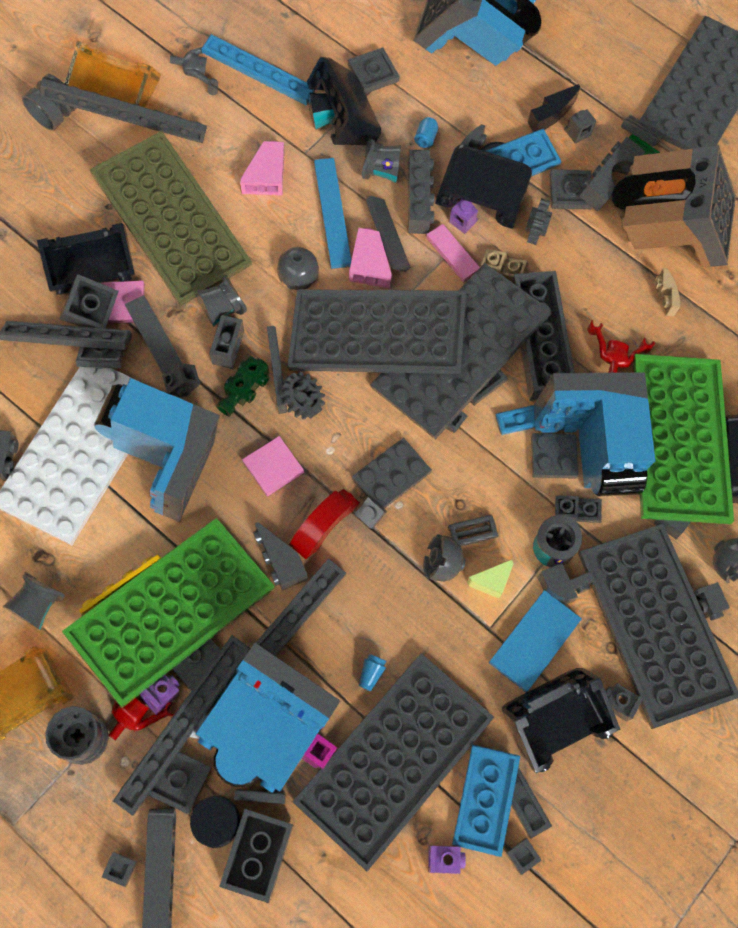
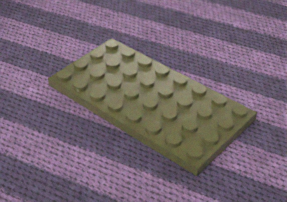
M162 131L90 169L92 176L180 306L196 298L195 291L214 287L223 282V276L227 275L230 278L252 265L251 259Z

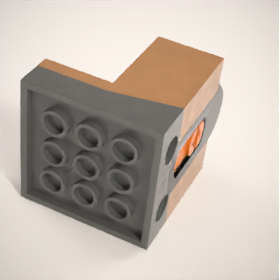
M719 145L635 156L634 163L630 167V176L621 179L615 185L611 194L612 202L622 220V229L626 231L628 241L632 243L634 249L691 245L695 249L696 259L700 260L702 267L728 265L736 194Z

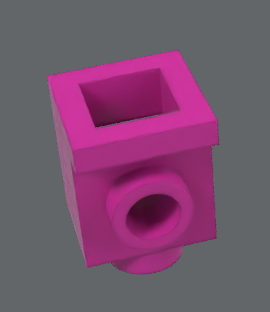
M317 734L301 759L315 769L318 766L324 769L337 747Z

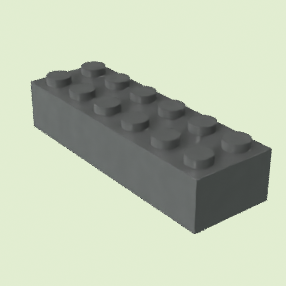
M556 271L514 274L512 283L551 310L550 316L521 346L529 401H536L553 373H575Z

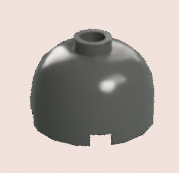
M293 247L285 251L279 258L277 273L279 280L286 284L289 289L304 290L311 287V284L318 279L319 265L311 251L303 247Z
M439 534L434 536L427 548L431 549L429 557H424V575L434 581H450L464 569L465 558H463V550L455 539Z
M732 538L726 542L722 540L714 548L716 552L713 556L712 564L714 570L726 583H729V579L734 582L738 579V538Z

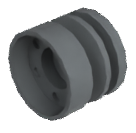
M46 74L43 79L54 80L64 84L54 75ZM40 80L37 82V88H31L22 96V102L27 111L40 125L53 131L63 122V116H70L71 112L77 108L40 98L42 82Z
M77 706L63 708L54 714L45 732L46 744L51 753L60 759L78 765L92 763L98 759L105 751L109 739L108 728L104 721L85 708ZM82 733L85 734V737L81 738L80 742L77 741V738L81 737Z

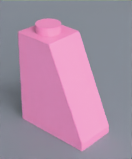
M264 141L241 177L242 194L283 195L284 142Z
M358 228L349 270V282L390 289L392 274L379 231H374L371 228Z

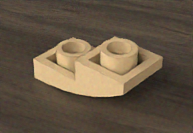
M486 249L481 266L486 263L509 280L513 279L514 274L525 273L528 266L526 260L507 257V252Z
M663 268L660 275L655 278V288L658 289V297H664L663 307L666 308V316H675L681 307L679 292L670 271L667 268Z

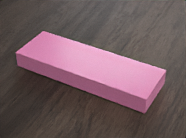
M444 224L426 235L427 240L463 282L470 279L479 270L480 267Z

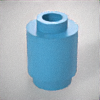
M426 117L420 121L414 137V141L419 147L429 148L433 145L438 132L437 121L431 117Z

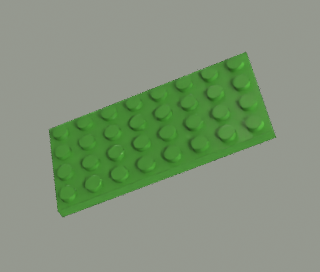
M635 354L633 362L634 372H645L655 462L648 470L639 472L641 519L732 524L734 522L721 360Z
M215 518L65 628L62 633L120 707L123 708L140 695L142 691L154 684L274 590L275 586L220 521Z

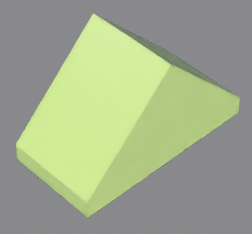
M507 561L470 576L467 581L468 586L500 598L512 570L513 561Z

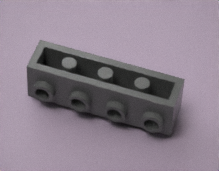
M409 150L408 233L428 234L430 224H434V211H431L430 207L434 206V193H430V188L434 187V176H430V171H433L434 159L430 158V150Z

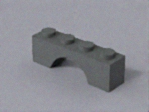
M628 137L622 143L618 141L610 150L613 154L608 153L602 160L603 167L598 165L591 174L594 178L591 179L589 177L582 185L584 191L579 197L596 211L602 208L617 189L612 180L611 173L619 172L627 175L631 165L634 163V157L645 153L642 148Z

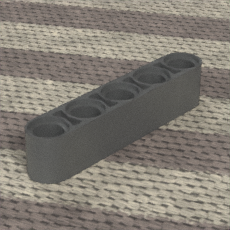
M175 808L149 809L142 928H172L176 835Z

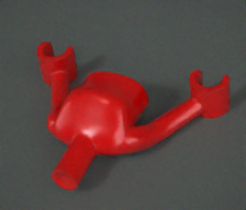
M591 320L587 328L589 334L597 336L600 358L610 364L608 373H617L618 367L628 368L634 362L635 354L649 353L655 345V341L648 345L645 342L646 338H644L639 347L628 358L629 346L626 343L610 340L607 343L606 349V342L601 332L602 323H600L599 327L593 325V320Z
M134 698L121 708L115 700L111 712L118 723L108 736L116 741L125 728L139 731L167 716L173 717L175 713H169L173 702L167 703L165 710L160 711L157 715L154 714L141 721L144 714L149 710L146 705Z

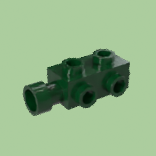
M251 355L246 361H242L238 366L236 374L226 380L224 384L226 397L218 402L216 405L217 409L230 417L236 410L235 406L238 403L242 406L246 402L251 403L256 397L257 393L255 391L258 387H264L269 381L267 364L262 359H255Z

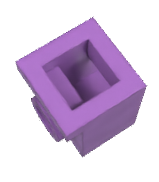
M461 199L452 208L449 223L465 234L478 221V218H476L478 210L471 202ZM460 217L462 220H464V223L458 220V218Z
M164 675L142 691L140 698L157 715L165 708L167 703L172 702L178 697L179 683L172 675L168 677ZM161 686L166 689L163 693L157 690Z
M429 846V873L460 874V868H465V852H461V847ZM445 855L452 857L450 865L444 863L443 858Z

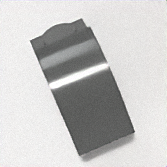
M562 563L541 571L537 576L543 591H547L553 598L563 604L574 602L578 598L577 594L589 590L590 585L595 581L591 572L570 580Z

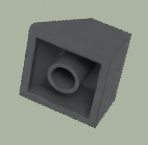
M77 274L59 319L80 327L106 329L119 291Z

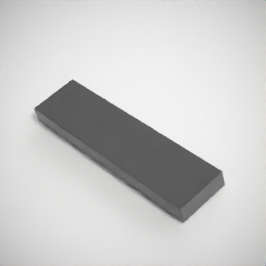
M369 196L366 199V203L376 229L380 233L391 269L406 272L411 267L384 199Z
M143 295L126 303L127 311L162 374L170 370V367L182 363L146 297Z
M267 326L278 412L283 414L287 412V405H282L285 399L279 396L283 393L279 389L283 385V376L276 327Z

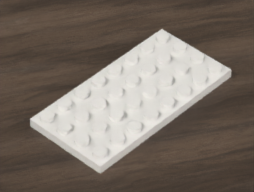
M79 367L0 489L1 511L71 546L74 544L128 455L113 448V441L96 431L95 425L111 428V419L108 418L113 405H118L121 399L118 397L123 384H128L131 377L112 368Z

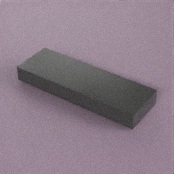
M518 767L511 806L527 835L532 839L552 827Z

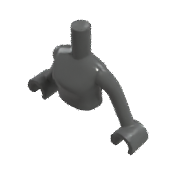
M202 47L188 51L184 58L170 55V64L182 66L185 75L196 77L208 85L207 92L210 95L217 94L218 81L216 79H208L205 76L207 57L198 56L203 54Z

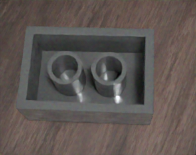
M244 809L219 887L269 903L294 825Z

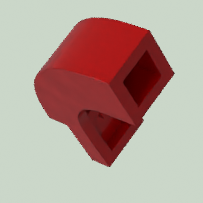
M344 488L339 492L335 490L308 516L292 538L289 546L304 559H307L318 551L332 529L343 518L356 510L360 502Z

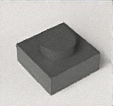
M368 497L356 511L355 515L370 529H373L387 511L372 497Z
M527 838L506 852V855L520 875H523L542 861Z
M112 852L102 878L127 887L137 861Z

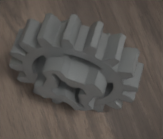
M541 198L538 208L532 207L525 231L530 232L527 240L528 243L536 245L539 235L545 237L552 216V212H548L549 200Z
M294 372L282 381L283 385L279 389L283 393L279 396L285 399L282 405H288V413L294 411L296 418L301 415L302 419L305 420L308 417L310 419L323 410L321 407L325 402L321 399L325 397V394L320 393L322 386H317V379L311 380L310 374L304 377L303 372L298 374Z

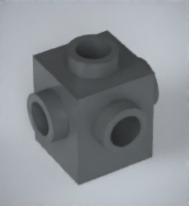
M177 363L162 375L167 393L179 398L189 396L190 392L200 385L195 365Z

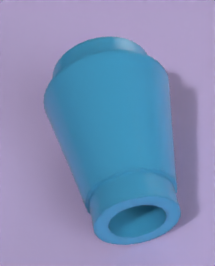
M371 654L368 655L367 659L364 658L358 686L372 691L386 669L384 667L386 661Z

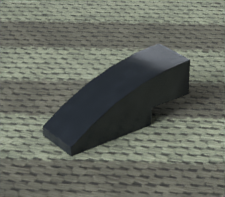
M577 84L544 97L542 106L530 111L527 123L532 131L535 132L543 128L546 130L559 121L577 100L580 85Z

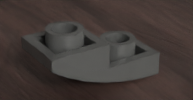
M482 124L471 131L461 144L477 149L479 146L483 147L487 137L484 134L485 125Z
M556 496L555 515H567L576 522L601 523L602 499Z

